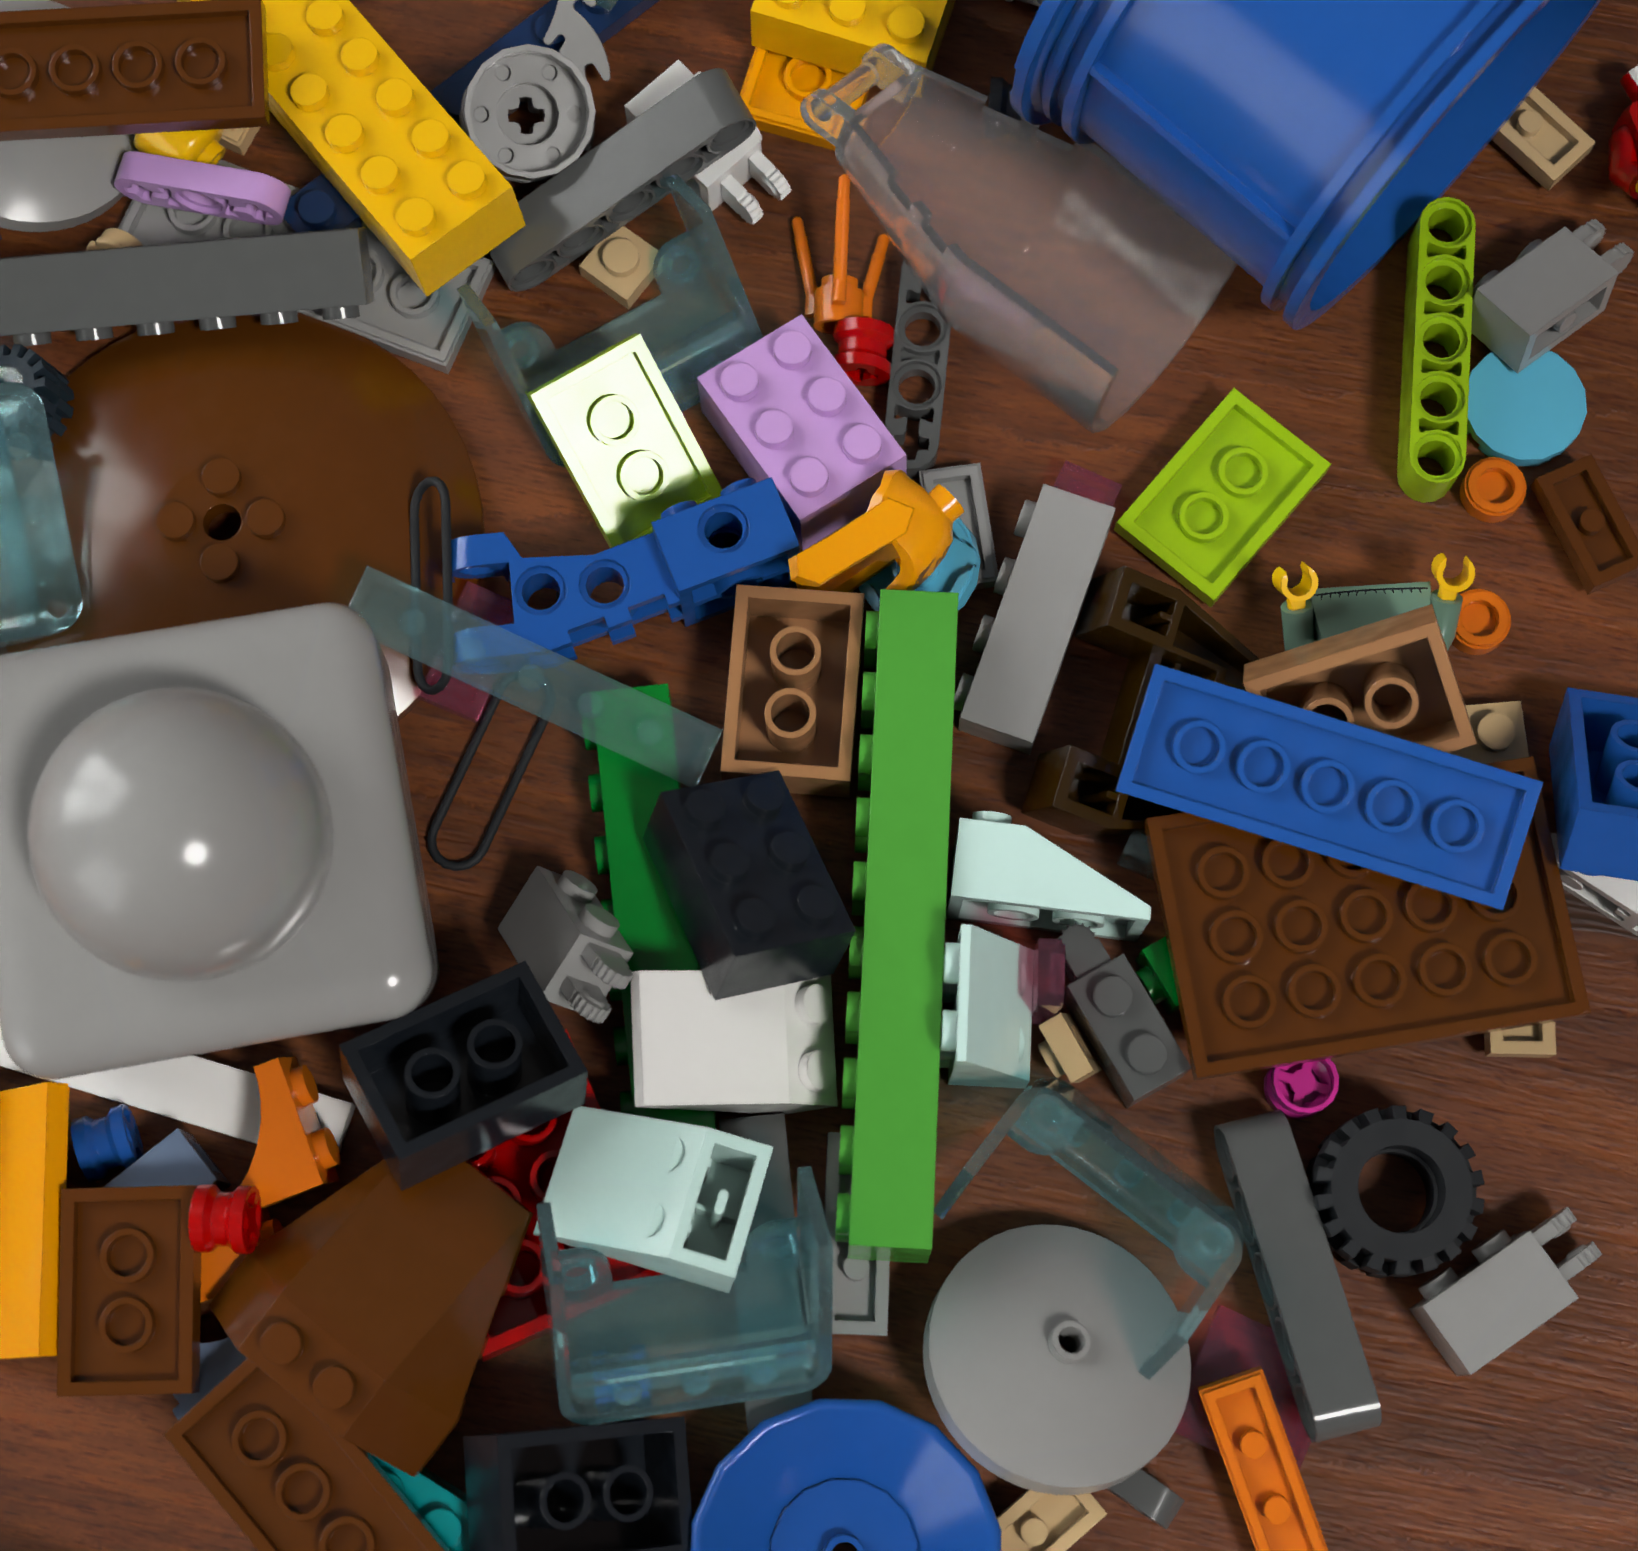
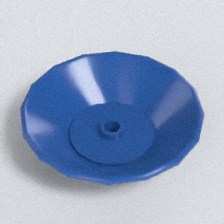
M819 1398L761 1421L717 1464L691 1522L690 1551H832L841 1542L851 1543L855 1546L856 1551H1001V1528L979 1471L936 1425L881 1400Z

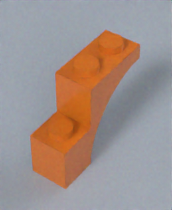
M278 1057L253 1067L259 1087L261 1122L255 1154L240 1186H256L260 1193L262 1219L257 1246L283 1229L278 1219L270 1218L268 1207L340 1180L335 1166L341 1163L337 1142L329 1128H321L313 1103L319 1100L315 1080L306 1065L299 1066L296 1057ZM218 1246L213 1252L209 1253L201 1252V1303L215 1298L248 1254H235L230 1247Z

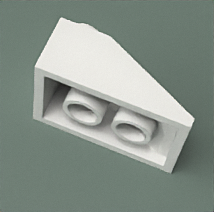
M639 970L632 972L631 1008L635 1107L758 1114L784 1112V1114L838 1106L831 975L714 1000L702 970Z

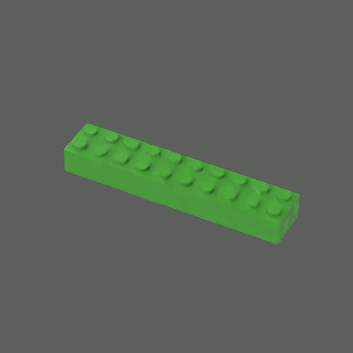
M880 589L879 611L866 610L864 669H876V672H863L861 729L873 730V735L860 734L858 791H870V798L857 797L854 853H867V862L854 861L851 913L852 916H864V926H854L856 932L850 941L848 979L861 980V992L847 991L845 1044H858L857 1058H844L842 1109H855L854 1126L841 1125L839 1175H851L852 1180L851 1194L837 1193L835 1242H848V1259L928 1263L932 1251L959 593Z

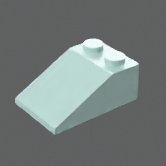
M994 811L973 812L972 819L959 818L953 849L946 919L1059 933L1062 930H1066L1068 925L1073 926L1074 923L1082 925L1084 923L1085 927L1090 926V930L1095 932L1094 937L1132 942L1138 940L1149 923L1151 906L1029 827L1011 824L1012 817L1010 815Z

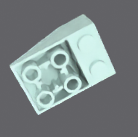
M961 924L956 943H945L942 1003H951V1009L943 1010L939 1068H948V1085L1026 1088L1030 1081L1034 950L971 924Z
M584 1106L577 1107L572 1111L533 1235L729 1293L737 1274L773 1147L710 1127Z

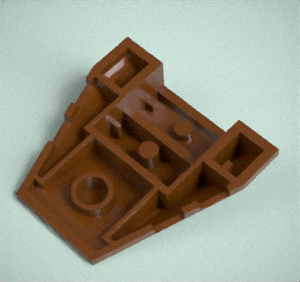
M383 1159L258 1245L253 1253L245 1257L209 1306L236 1349L336 1434L408 1475L417 1477L460 1421L467 1401L464 1399L477 1361L483 1356L489 1339L487 1337L488 1330L499 1299L505 1294L533 1213L468 1160L401 1191L385 1159Z

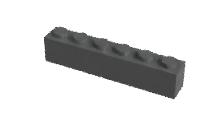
M366 227L0 258V336L12 335L13 343L23 346L52 343L51 332L74 330L76 341L113 338L112 327L136 325L138 336L168 334L175 332L174 321L198 319L200 331L237 327L236 316L260 314L261 325L287 324L298 322L297 311L321 309L323 320L354 318L360 316L359 305H367L375 301Z

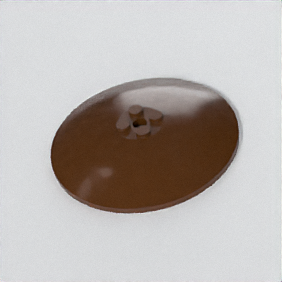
M298 313V322L261 325L260 314L236 316L237 327L205 331L199 330L198 319L174 321V333L138 336L137 332L132 333L97 353L67 377L70 382L67 386L73 390L74 399L66 403L74 408L72 418L61 419V423L67 427L62 437L54 433L49 438L54 446L47 453L41 448L36 449L38 459L31 463L26 462L22 458L20 466L11 467L5 463L0 476V637L8 654L319 603H336L355 610L371 626L389 666L398 722L419 703L426 694L419 689L413 671L410 504L414 490L427 477H438L444 481L450 496L451 540L463 536L485 534L478 481L465 444L452 419L436 396L410 368L390 352L363 336ZM430 486L424 492L420 502L419 532L422 668L426 682L429 685H434L443 672L445 658L441 500L437 488ZM224 512L238 514L241 517V526L236 535L227 540H215L209 536L210 523L217 515ZM454 577L455 583L452 582L454 634L468 627L477 601L481 578L465 579Z

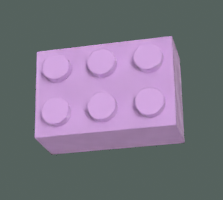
M802 314L697 377L702 412L750 478H754L756 482L772 477L802 551L867 512L872 495L880 487L886 470L901 469L906 473V453Z

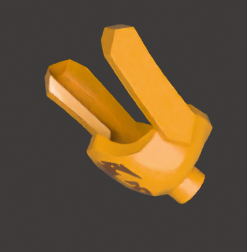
M886 470L880 487L872 495L866 513L788 559L791 581L796 582L797 589L851 593L896 561L900 566V572L886 589L914 591L933 573L944 559L953 541V522L965 511L956 498L942 485L937 484L927 493L923 487L912 480L903 470Z

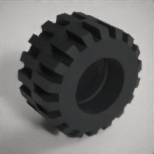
M1390 1106L1384 1110L1375 1108L1337 1127V1130L1326 1136L1319 1144L1318 1148L1320 1151L1316 1157L1310 1159L1306 1173L1311 1174L1309 1185L1331 1252L1335 1251L1342 1257L1339 1263L1351 1270L1362 1269L1366 1271V1276L1394 1277V1279L1408 1277L1434 1270L1441 1263L1451 1261L1462 1252L1459 1248L1463 1242L1472 1240L1478 1229L1477 1226L1472 1224L1474 1216L1483 1214L1485 1199L1476 1198V1187L1484 1185L1482 1170L1472 1171L1468 1159L1476 1155L1469 1143L1460 1146L1453 1137L1459 1131L1448 1122L1441 1125L1436 1124L1432 1121L1434 1114L1422 1109L1412 1113L1406 1111V1106ZM1390 1154L1404 1159L1416 1169L1423 1180L1426 1190L1425 1211L1419 1223L1408 1231L1395 1233L1380 1227L1371 1220L1361 1204L1358 1192L1360 1173L1365 1163L1377 1155Z

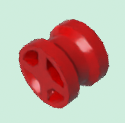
M848 317L838 320L834 324L833 338L838 344V353L833 357L855 386H878L890 380L891 363L886 359L887 350L894 344L895 329L884 321L869 317Z
M214 1184L198 1185L194 1191L189 1210L188 1230L192 1249L195 1252L209 1253L213 1252L218 1246L230 1247L235 1254L253 1253L258 1243L262 1219L261 1197L257 1187L238 1186L233 1192H222Z

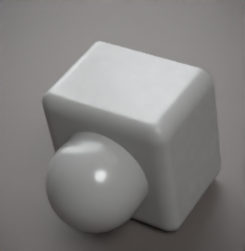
M319 603L0 655V1027L5 1049L9 1057L19 1068L35 1077L62 1079L392 1020L411 1013L428 1002L436 990L440 976L434 928L390 670L371 626L363 616L341 604Z

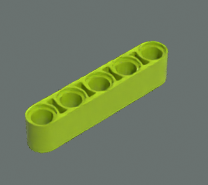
M1451 197L1437 198L1428 203L1410 235L1407 248L1397 478L1404 494L1412 500L1422 503L1435 502L1444 497L1463 470L1466 461L1476 224L1474 214L1469 206L1461 200ZM1437 228L1444 230L1450 234L1453 242L1439 241L1432 236L1429 229ZM1437 285L1443 287L1448 291L1451 299L1442 300L1434 297L1426 286ZM1424 342L1439 343L1446 349L1449 357L1439 358L1433 356L1424 347ZM1431 399L1437 401L1444 407L1446 416L1438 417L1429 414L1421 405V400ZM1428 457L1436 460L1442 466L1444 475L1434 476L1426 473L1419 465L1418 458Z

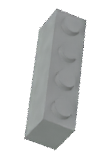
M1043 484L1037 502L1025 500L1014 531V535L1024 538L1016 560L1005 556L993 590L994 593L1003 595L996 618L984 614L972 648L973 651L982 653L975 676L963 673L954 696V710L961 712L959 731L1030 755L1109 533L1115 507L1047 484Z

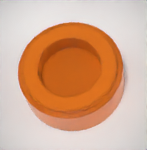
M1499 457L1484 458L1476 462L1468 470L1461 482L1460 499L1462 505L1477 520L1487 523L1502 522L1510 518L1523 503L1527 490L1526 480L1521 470L1512 462Z
M1485 589L1465 591L1460 594L1463 602L1452 645L1466 654L1483 655L1493 651L1506 638L1511 626L1510 611L1503 599L1491 591Z

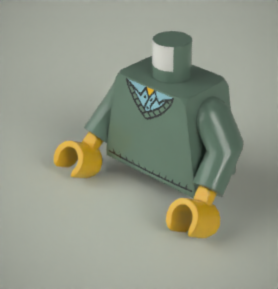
M1444 553L1438 554L1434 557L1431 568L1435 579L1439 583V589L1432 592L1430 581L1318 588L1316 572L1303 561L1300 564L1302 570L1301 582L1293 588H1288L1287 573L1283 568L1278 567L1272 573V582L1274 587L1286 597V601L1280 606L1284 649L1287 651L1432 604L1448 651L1456 635L1463 598L1458 592L1468 589L1473 583L1475 567L1469 557L1465 555L1462 572L1454 578L1443 577L1447 557Z

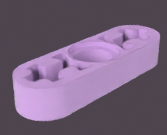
M136 151L123 154L114 182L115 188L120 193L144 204L264 225H278L282 223L291 195V190L285 183L260 172Z

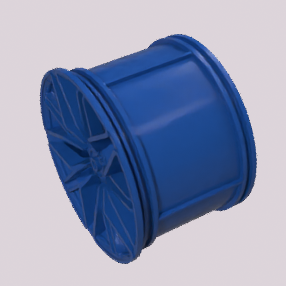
M1043 0L1016 59L1013 88L1009 93L1010 103L1013 110L1032 125H1044L1053 122L1057 126H1062L1064 132L1078 144L1088 145L1096 142L1263 286L1261 302L1274 312L1284 309L1283 321L1292 329L1299 330L1322 316L1353 289L1416 225L1428 203L1443 196L1528 97L1570 44L1601 0Z

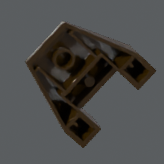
M1122 566L1092 579L1075 637L1129 659L1101 755L1099 757L1072 745L1040 753L1021 812L1024 815L1075 835H1146L1144 823L1147 818L1183 813V811L1115 791L1154 664L1246 691L1243 684L1244 664L1259 660L1255 654L1182 590L1132 568Z

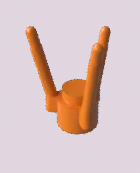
M842 174L838 178L833 274L824 276L821 280V286L818 288L804 222L801 217L797 216L792 219L791 223L805 292L804 316L806 318H814L813 327L819 332L826 334L834 333V324L838 320L848 317L872 318L873 298L890 242L887 234H881L878 237L861 290L858 288V279L847 275L850 219V177L847 174Z

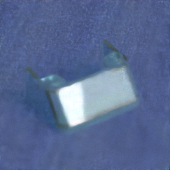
M677 174L665 180L687 231L666 242L655 256L653 274L661 295L569 344L555 350L546 332L540 326L531 322H516L500 330L497 321L468 283L457 288L496 370L538 443L550 460L561 467H565L528 399L526 395L528 392L632 334L638 333L641 334L681 412L700 403L697 383L698 376L763 338L711 208Z
M1055 1077L1036 1079L1017 1097L969 1159L935 1206L934 1213L943 1220L1006 1136H1009L1024 1149L1034 1154L1049 1155L1174 1252L1180 1267L1196 1280L1198 1284L1138 1372L1149 1380L1188 1342L1239 1266L1242 1259L1245 1235L1242 1221L1228 1204L1071 1084Z
M811 1166L797 1168L798 1217L771 1220L751 1232L745 1243V1263L739 1264L729 1293L666 1274L612 1281L610 1263L602 1253L589 1248H571L558 1251L551 1203L536 1204L542 1278L559 1408L566 1419L577 1424L593 1425L792 1395L812 1390L828 1378L832 1369L833 1244Z

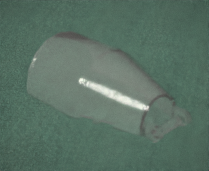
M887 43L877 44L864 54L862 63L830 88H819L803 99L800 105L803 120L811 129L836 147L834 153L837 162L943 320L1092 434L1106 430L1136 403L1182 349L1214 304L1236 268L1237 263L1116 159L1093 143L1088 145L1078 144L1077 142L1071 145L1038 130L1040 125H1032L1023 118L1018 121L984 106L988 96L915 64ZM876 85L882 89L881 92L857 110L849 106Z

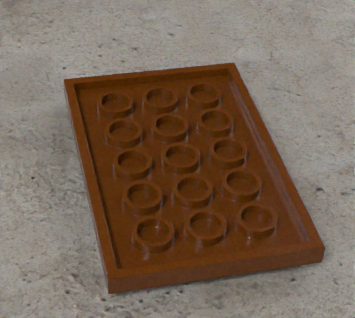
M1533 756L1486 764L1538 780ZM1541 792L1503 910L1186 812L1147 818L1144 823L1194 1081L1580 1018L1591 1013Z

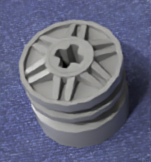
M525 44L502 49L481 64L462 96L459 123L461 129L507 181L528 184L550 179L580 157L592 137L596 109L590 84L574 62L554 49ZM521 101L527 102L530 113L539 114L540 122L534 123L530 127L529 134H522L519 123L509 122L508 114L514 113L518 109Z

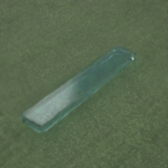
M369 566L366 567L348 607L358 612L369 623L380 644L690 787L699 784L723 732L720 728Z

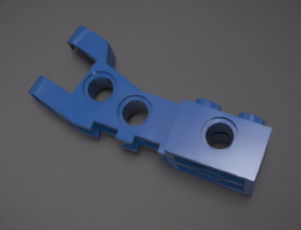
M772 477L756 482L754 478L736 481L726 486L720 492L721 496L698 505L696 501L692 500L677 503L661 513V519L651 522L652 533L594 555L522 558L504 532L469 535L452 539V582L455 583L454 577L476 579L505 576L507 582L511 581L514 624L476 627L456 632L454 634L453 670L465 675H492L551 669L576 660L577 656L574 647L609 634L613 645L637 637L633 627L634 624L668 612L672 623L683 620L685 627L730 611L735 608L737 584L782 588L796 586V582L791 581L788 559L800 553V544ZM614 582L623 587L620 597L611 603H599L591 598L592 591L601 583ZM549 588L560 593L557 602L548 609L536 610L528 606V600L537 590Z

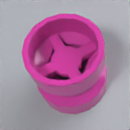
M1331 1059L1269 1068L1264 1078L1263 1091L1267 1103L1274 1111L1280 1109L1287 1119L1301 1120L1320 1112L1334 1100L1339 1088V1075Z

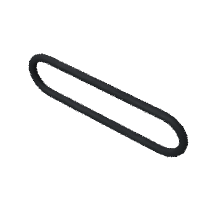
M427 477L414 490L410 504L413 671L419 689L425 694L436 695L443 691L449 683L454 666L451 506L449 491L444 481L438 477ZM430 486L437 488L441 500L445 658L441 678L434 685H429L426 682L422 668L419 532L420 502L424 492Z
M531 670L509 673L497 685L430 825L426 839L428 852L433 860L444 869L461 871L472 868L480 863L494 839L554 711L556 703L555 689L550 680L539 671ZM523 678L534 679L546 691V705L478 850L469 859L459 862L448 860L441 855L437 848V834L505 690L512 682Z

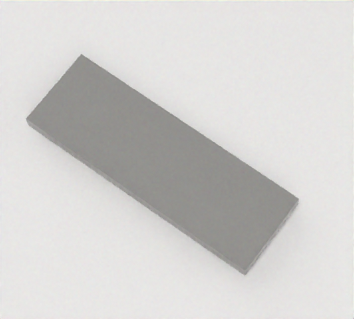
M220 160L217 164L219 166L248 170L224 160ZM286 184L291 190L290 197L301 190ZM133 199L118 229L124 230L137 238L143 246L293 233L283 223L264 225L154 206ZM362 222V226L366 227L375 301L367 305H359L360 316L354 318L323 320L321 309L300 310L297 313L305 314L363 336L390 353L449 374L496 270L494 261L484 257L480 258L427 297L367 225Z

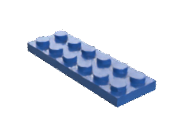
M1154 664L1115 791L1503 910L1543 782Z

